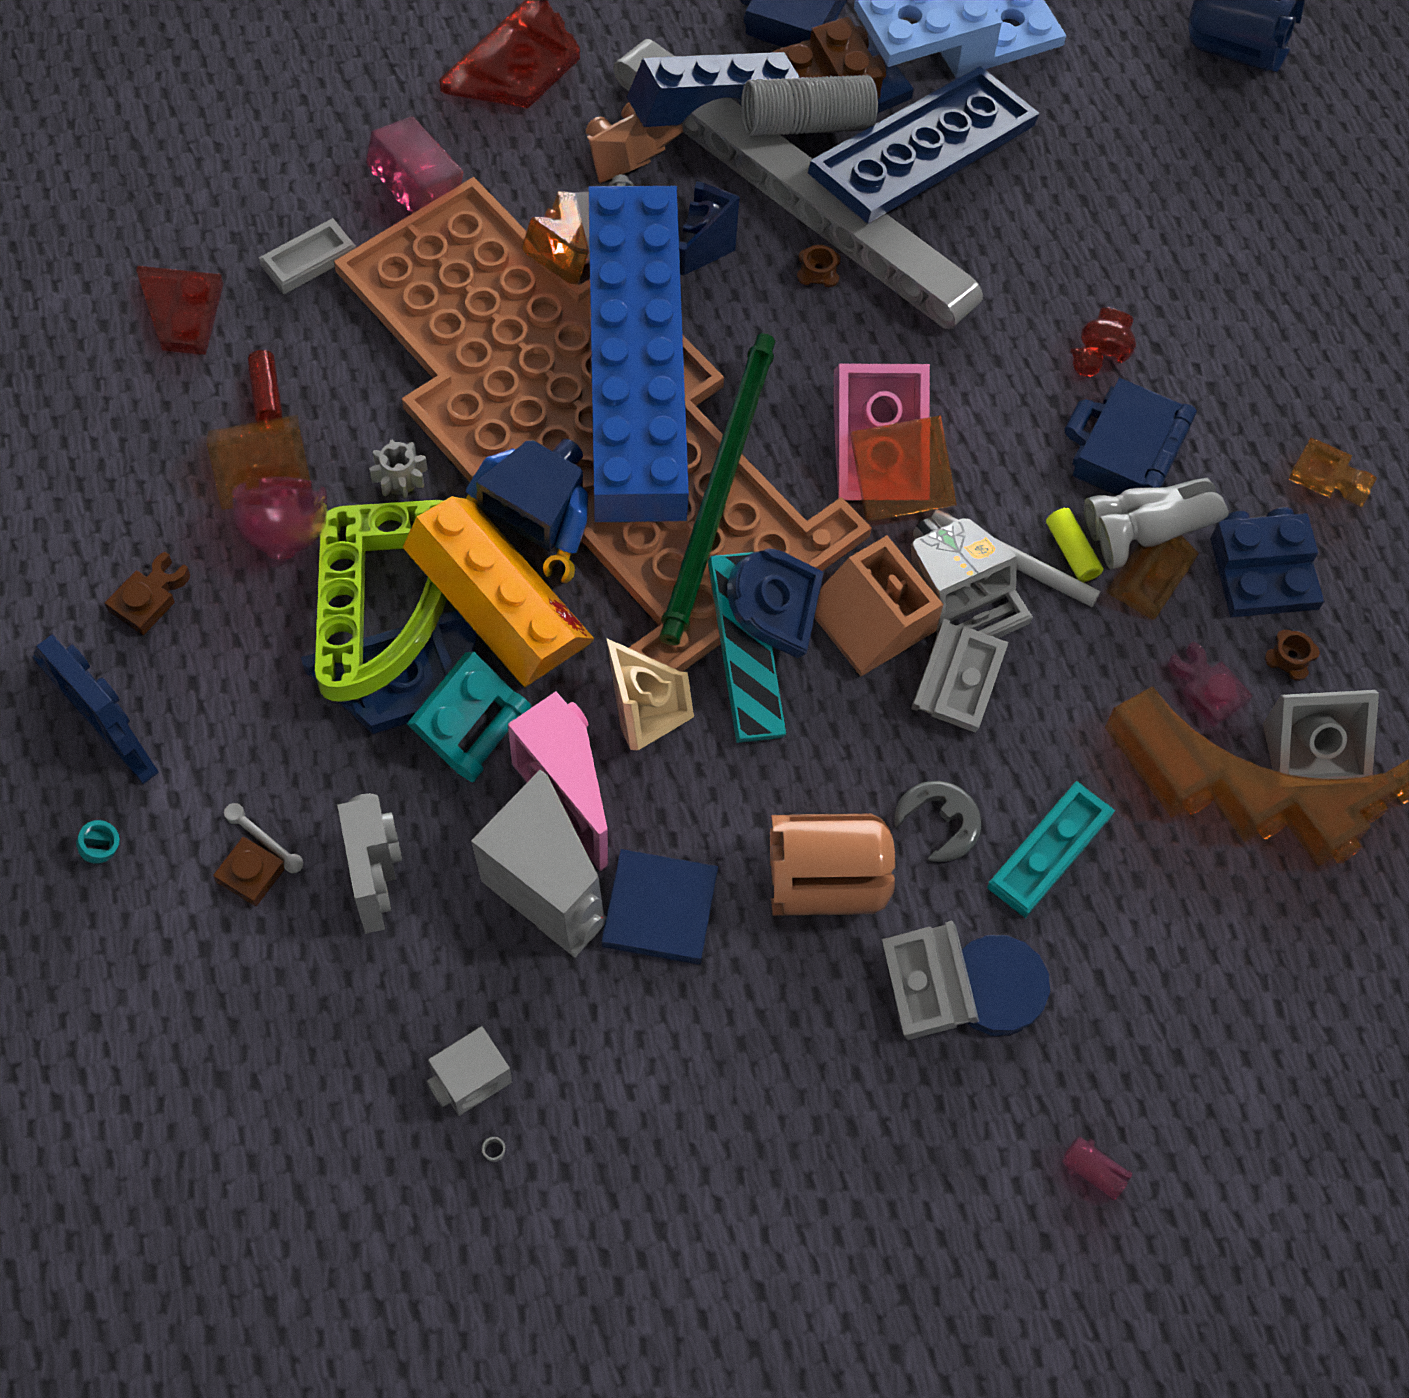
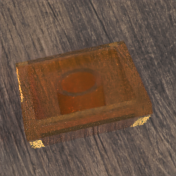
M298 415L208 431L207 447L222 510L313 493Z

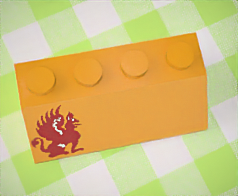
M451 496L416 517L403 545L404 550L524 688L593 642L595 638L475 502Z

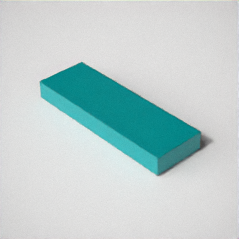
M1076 781L989 881L986 888L1026 918L1110 820L1115 810Z

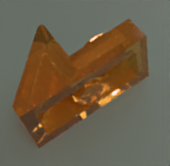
M558 191L553 207L546 210L545 217L531 218L522 250L569 284L579 283L589 254V248L575 193Z

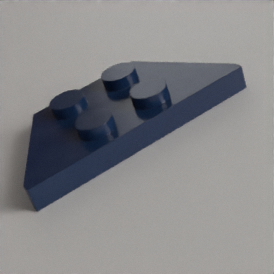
M457 610L440 615L432 635L421 652L398 677L367 696L338 703L372 734L407 724L464 653L475 652L477 632ZM405 626L363 638V664L383 652ZM315 653L301 657L305 672L317 682L315 675ZM335 662L336 678L332 681H340L342 675L345 674L343 664Z
M53 634L39 643L33 652V661L140 782L144 784L158 774L159 771L128 726L130 720L117 704L120 701L118 695L104 678L94 679L88 671L90 665L81 652L73 644L65 649Z

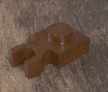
M163 552L154 559L152 572L147 577L136 570L105 602V606L114 616L141 635H144L175 603L169 591L179 589L189 581L191 575L188 567L183 564L175 573H164L172 564V560L167 552Z

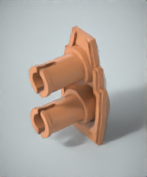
M630 102L622 110L621 116L624 119L613 125L604 117H596L591 120L587 125L586 134H589L587 139L590 143L598 182L603 183L611 180L616 175H624L649 164L651 158L666 150L665 146L683 132L682 123L673 126L643 127Z

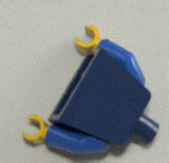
M562 439L551 451L536 441L531 440L524 442L517 449L512 448L486 457L466 488L468 495L465 500L475 502L485 514L550 552L554 546L558 548L557 554L550 556L544 562V574L550 578L554 565L558 562H563L565 573L562 576L561 583L565 584L571 581L575 574V567L569 559L571 553H577L588 517V493L583 488V471L577 466L583 458L581 448L572 440Z

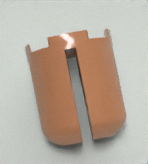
M871 813L771 815L773 828H770V866L772 885H774V898H771L773 916L875 914L886 908L895 887V877L892 874V871L895 869V848L891 831L881 818Z

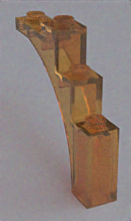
M1153 686L1114 707L1105 725V729L1171 818L1185 810L1190 815H1193L1214 801L1244 842L1258 834L1263 839H1267L1287 825L1318 867L1333 858L1340 864L1354 856L1363 848L1359 841L1370 829V823L1388 811L1389 808L1386 804L1396 798L1402 804L1409 801V759L1386 773L1362 778L1320 779L1284 774L1236 757L1207 740L1181 719Z

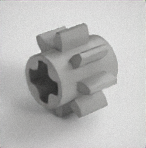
M390 440L389 444L384 446L381 451H373L375 465L369 468L371 480L374 483L381 482L384 496L393 493L402 495L405 499L415 486L418 488L424 487L422 473L428 470L426 457L423 455L416 456L413 442L405 444Z

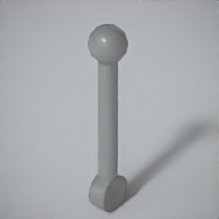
M232 803L225 808L224 816L226 820L231 824H240L283 860L286 871L290 873L301 871L303 867L301 856L289 854L245 817V811L240 804Z

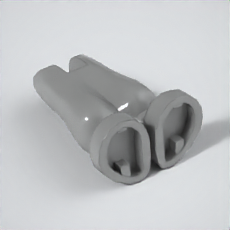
M1208 478L1195 479L1169 487L1132 488L1125 490L1120 495H1116V497L1097 495L1086 498L1084 501V515L1088 530L1094 541L1100 540L1103 557L1110 570L1125 565L1132 540L1136 539L1146 548L1153 547L1180 535L1216 524L1228 517L1229 511L1222 496L1216 493L1215 485Z

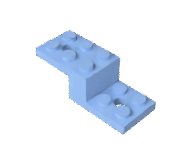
M855 0L854 10L888 67L940 52L955 78H958L979 66L983 69H988L1064 46L1066 39L1065 32L1044 0ZM909 17L917 20L918 22L915 24H911L910 22L902 20L901 18ZM1014 19L1021 25L1014 27L1010 23L1002 22V20Z

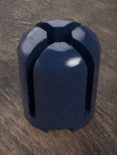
M1194 0L1188 25L1190 42L1198 50L1264 71L1272 70L1278 72L1291 48L1286 46L1293 33L1295 23L1300 24L1305 0Z

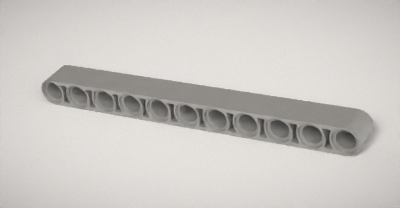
M645 39L614 63V74L620 85L629 91L643 58L674 56L656 42ZM720 98L710 101L697 108L682 122L683 132L944 329L954 328L983 300L981 287L969 274L885 213L868 224L807 173L812 158L779 134L750 136L744 128L742 106L731 98Z

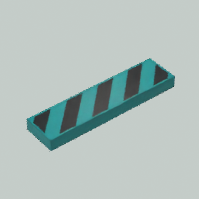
M754 552L710 556L708 560L736 743L778 739L786 735L772 646L754 638L740 626L732 613L728 601L727 584L733 567L742 558Z

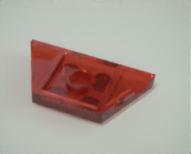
M525 0L439 79L440 91L448 95L529 108L580 60V47L573 35L566 31L564 20L559 12L554 13L548 0Z

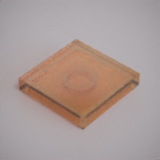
M941 415L850 432L866 522L957 505Z

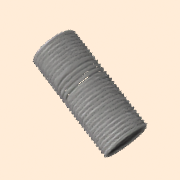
M869 75L802 77L801 79L798 77L796 79H749L743 87L742 119L744 128L750 136H760L761 134L763 136L765 134L767 136L769 134L788 135L789 133L798 134L799 132L801 134L804 132L806 134L814 132L833 133L834 131L836 133L838 131L857 132L858 130L861 132L873 126L877 118V90L873 78Z

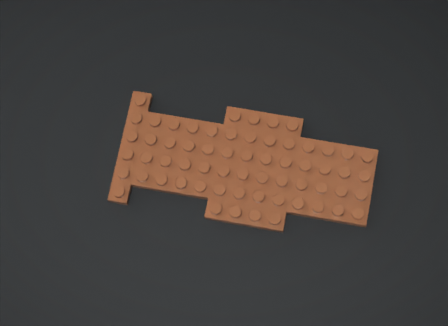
M472 177L334 261L336 273L433 378L402 398L403 409L469 482L486 457L512 448L517 449L526 441L534 440L552 451L562 439H569L581 448L583 458L577 466L583 471V488L588 493L587 525L581 541L659 625L631 645L629 649L683 672L721 644L708 561L689 617V627L686 631H683L680 644L671 646L659 639L663 627L661 618L667 610L674 585L676 584L683 557L723 434L696 405L724 387V376L684 336L683 360L689 488L687 521L594 522L590 279L578 285L475 177ZM741 454L709 558L715 555L776 549L823 571L868 539L872 527L842 497L806 521Z

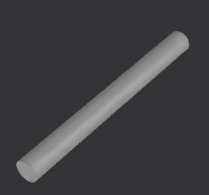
M938 509L935 510L931 517L941 527L958 521V519ZM998 540L1017 556V570L1093 607L1101 591Z

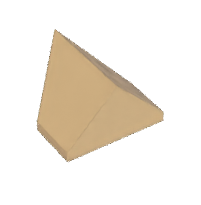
M607 639L620 728L630 750H640L694 717L688 672H680Z

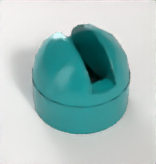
M95 820L88 822L81 828L77 837L76 847L79 855L85 861L92 864L108 861L114 856L120 840L118 831L106 821ZM85 844L91 846L109 845V850L87 848Z

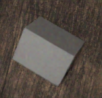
M1376 690L1280 695L1263 722L1276 787L1281 789L1372 783L1379 692Z

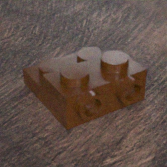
M849 16L812 27L810 40L773 51L784 52L800 78L869 75L875 82L877 97L880 99L882 81L886 78L884 61L880 55H871L868 50L869 40L865 28L862 25L855 27Z

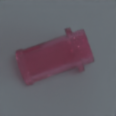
M1078 1136L1061 1160L1063 1164L1069 1167L1067 1173L1071 1176L1075 1172L1107 1194L1110 1199L1116 1200L1128 1184L1126 1180L1129 1181L1133 1173L1124 1169L1096 1149L1093 1139L1090 1138L1085 1141Z

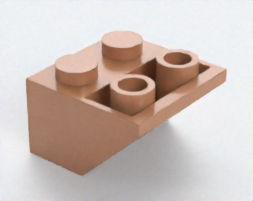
M886 535L849 557L820 588L814 618L857 673L863 676L934 633L937 629L944 604Z

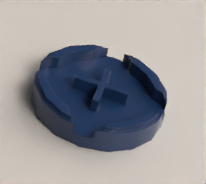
M986 935L969 942L962 949L979 1022L967 1023L971 1028L988 1035L1011 1036L1029 1027L1041 1016L1050 994L1049 973L1040 955L1029 945L1007 935Z

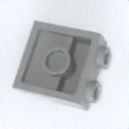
M361 794L353 797L349 802L338 804L337 806L354 898L366 934L385 930L382 913L392 911L386 882L396 880L393 863L403 860L392 812L382 814L379 797L376 794Z

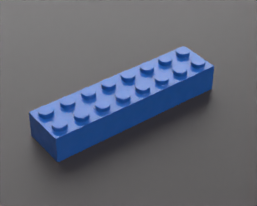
M588 186L594 522L687 521L689 488L677 186Z

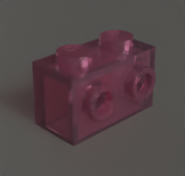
M413 116L371 131L366 164L371 172L378 176L393 192L396 200L404 205L411 214L461 185L464 171Z

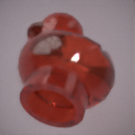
M1101 308L1097 319L1086 323L1081 331V340L1085 346L1070 350V353L1073 355L1075 371L1084 377L1096 375L1103 366L1102 354L1115 357L1117 363L1127 361L1136 348V339L1131 331L1134 318L1116 309Z

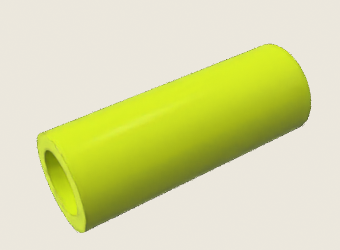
M1070 508L1059 509L1048 516L1046 524L1077 580L1084 583L1097 578L1104 569Z

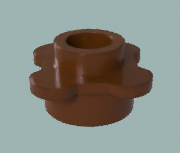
M813 245L799 253L798 259L802 265L801 269L797 272V280L801 284L809 285L816 283L823 284L826 287H834L838 284L839 275L836 273V267L840 264L841 257L837 252L825 245Z
M1281 630L1276 635L1277 643L1275 647L1265 653V662L1271 668L1278 667L1284 670L1295 681L1304 680L1309 674L1307 667L1310 662L1317 660L1320 655L1319 648L1309 636L1302 632ZM1293 652L1296 658L1289 657L1288 653Z

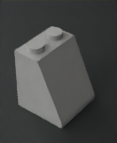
M539 770L471 840L481 882L532 923L538 924L571 953L573 947L580 940L583 943L591 941L603 925L599 877L548 775Z

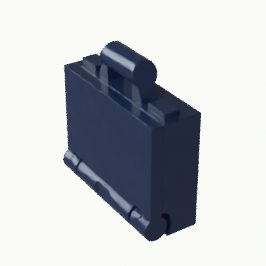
M739 0L742 4L748 5L744 14L746 34L783 48L810 40L811 28L837 20L847 0Z
M1119 377L1115 387H1110L1103 404L1091 400L1079 401L1064 429L1066 436L1080 445L1072 462V465L1075 466L1072 476L1114 495H1120L1125 490L1132 488L1162 487L1197 414L1196 409L1192 405L1180 404ZM1093 416L1098 418L1090 434L1084 431L1090 417Z

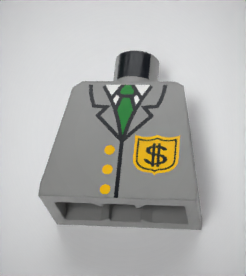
M927 518L915 527L913 532L915 540L911 544L912 566L944 604L939 619L940 624L943 619L950 620L1016 589L1017 556L972 520L962 518L941 527L935 519Z

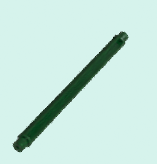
M758 334L754 346L750 347L747 354L748 360L739 390L734 400L709 477L707 489L705 490L683 557L679 575L667 610L661 618L663 627L659 639L667 645H679L683 631H686L690 624L689 617L759 401V395L769 366L774 360L773 349L776 341L769 334Z

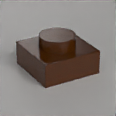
M243 836L214 873L213 877L216 883L257 907L285 870L284 861Z

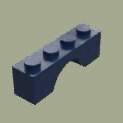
M784 52L650 57L642 59L628 92L627 99L643 127L680 125L697 108L716 99L736 98L742 106L743 87L749 79H796L800 77Z

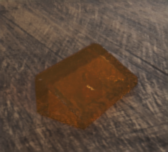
M1182 535L1153 547L1146 548L1139 543L1106 592L1153 620L1160 613L1199 553Z

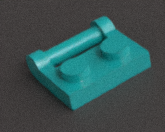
M474 651L465 652L408 721L407 725L454 771L470 782H474L483 771V762L508 732V723L531 709L532 706L523 696L514 692ZM494 700L502 709L465 753L458 746L459 742Z

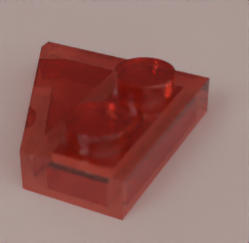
M137 266V275L162 350L206 355L223 288L221 274Z

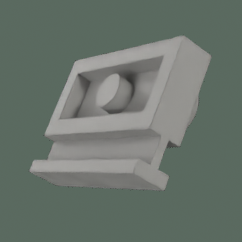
M943 619L911 709L916 711L918 709L930 713L934 718L976 733L980 727L1009 642L966 626L963 628L950 624L949 620Z
M953 921L945 922V925L939 927H926L882 939L902 1030L907 1040L957 1028V1025L979 1022L957 928Z

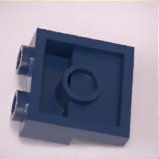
M1281 507L1270 511L1266 517L1250 518L1249 513L1246 511H1235L1229 513L1228 517L1217 523L1210 540L1230 618L1320 610L1324 599L1313 563L1319 552L1308 513L1294 514L1293 509Z

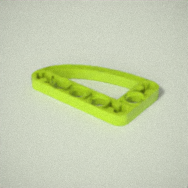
M442 500L340 506L327 511L322 517L320 527L315 675L320 693L324 698L337 702L350 701L381 689L398 677L413 662L432 635L443 612L447 598L428 577L420 600L403 630L383 652L363 664L365 551L404 549L403 545L411 530L410 521H415L418 515L443 502ZM394 520L402 524L397 530L392 532H383L378 529L380 524L385 521ZM342 526H347V542L339 541L338 533H340ZM339 559L354 561L352 567L344 571H335L330 568L333 562ZM338 595H349L354 598L345 607L336 608L329 605L332 598ZM338 632L352 634L350 641L343 645H332L327 642L331 635ZM335 662L343 664L345 674L342 675L340 681H332L336 678Z

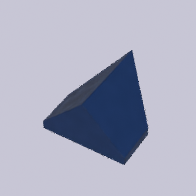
M696 181L694 202L690 201L687 222L683 226V232H687L684 242L679 241L680 275L691 273L735 251L740 196Z

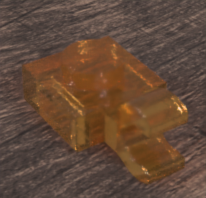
M1311 437L1294 466L1289 479L1331 498L1335 489H1338L1346 500L1363 507L1377 478L1369 472L1348 466L1352 455Z

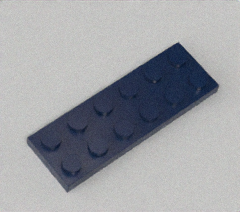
M979 66L810 161L807 173L868 224L1034 127L1039 112Z

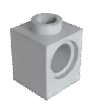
M483 1026L428 1059L433 1077L426 1080L430 1090L442 1108L451 1103L458 1116L512 1083L509 1066Z

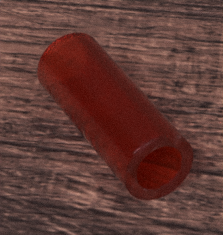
M267 350L254 351L249 354L247 360L255 419L261 424L276 423L282 419L283 415L275 357L273 353Z

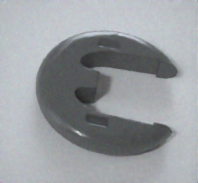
M926 781L913 786L900 798L894 813L895 829L926 803L942 801L944 805L940 809L939 815L946 822L959 818L961 820V828L938 851H934L927 861L950 862L967 854L976 844L981 832L980 812L972 797L960 787L944 781Z

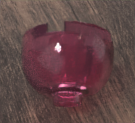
M267 477L259 479V488L247 490L246 482L232 490L233 515L237 531L243 540L255 549L267 552V556L270 558L288 559L295 556V552L306 549L313 544L325 528L327 518L326 489L321 486L319 492L313 491L312 481L291 477Z

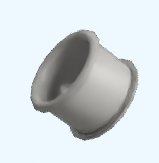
M489 1137L482 1144V1153L487 1160L497 1162L504 1156L506 1150L505 1143L500 1138ZM499 1143L503 1148L499 1156L492 1158L486 1155L485 1149L489 1144Z

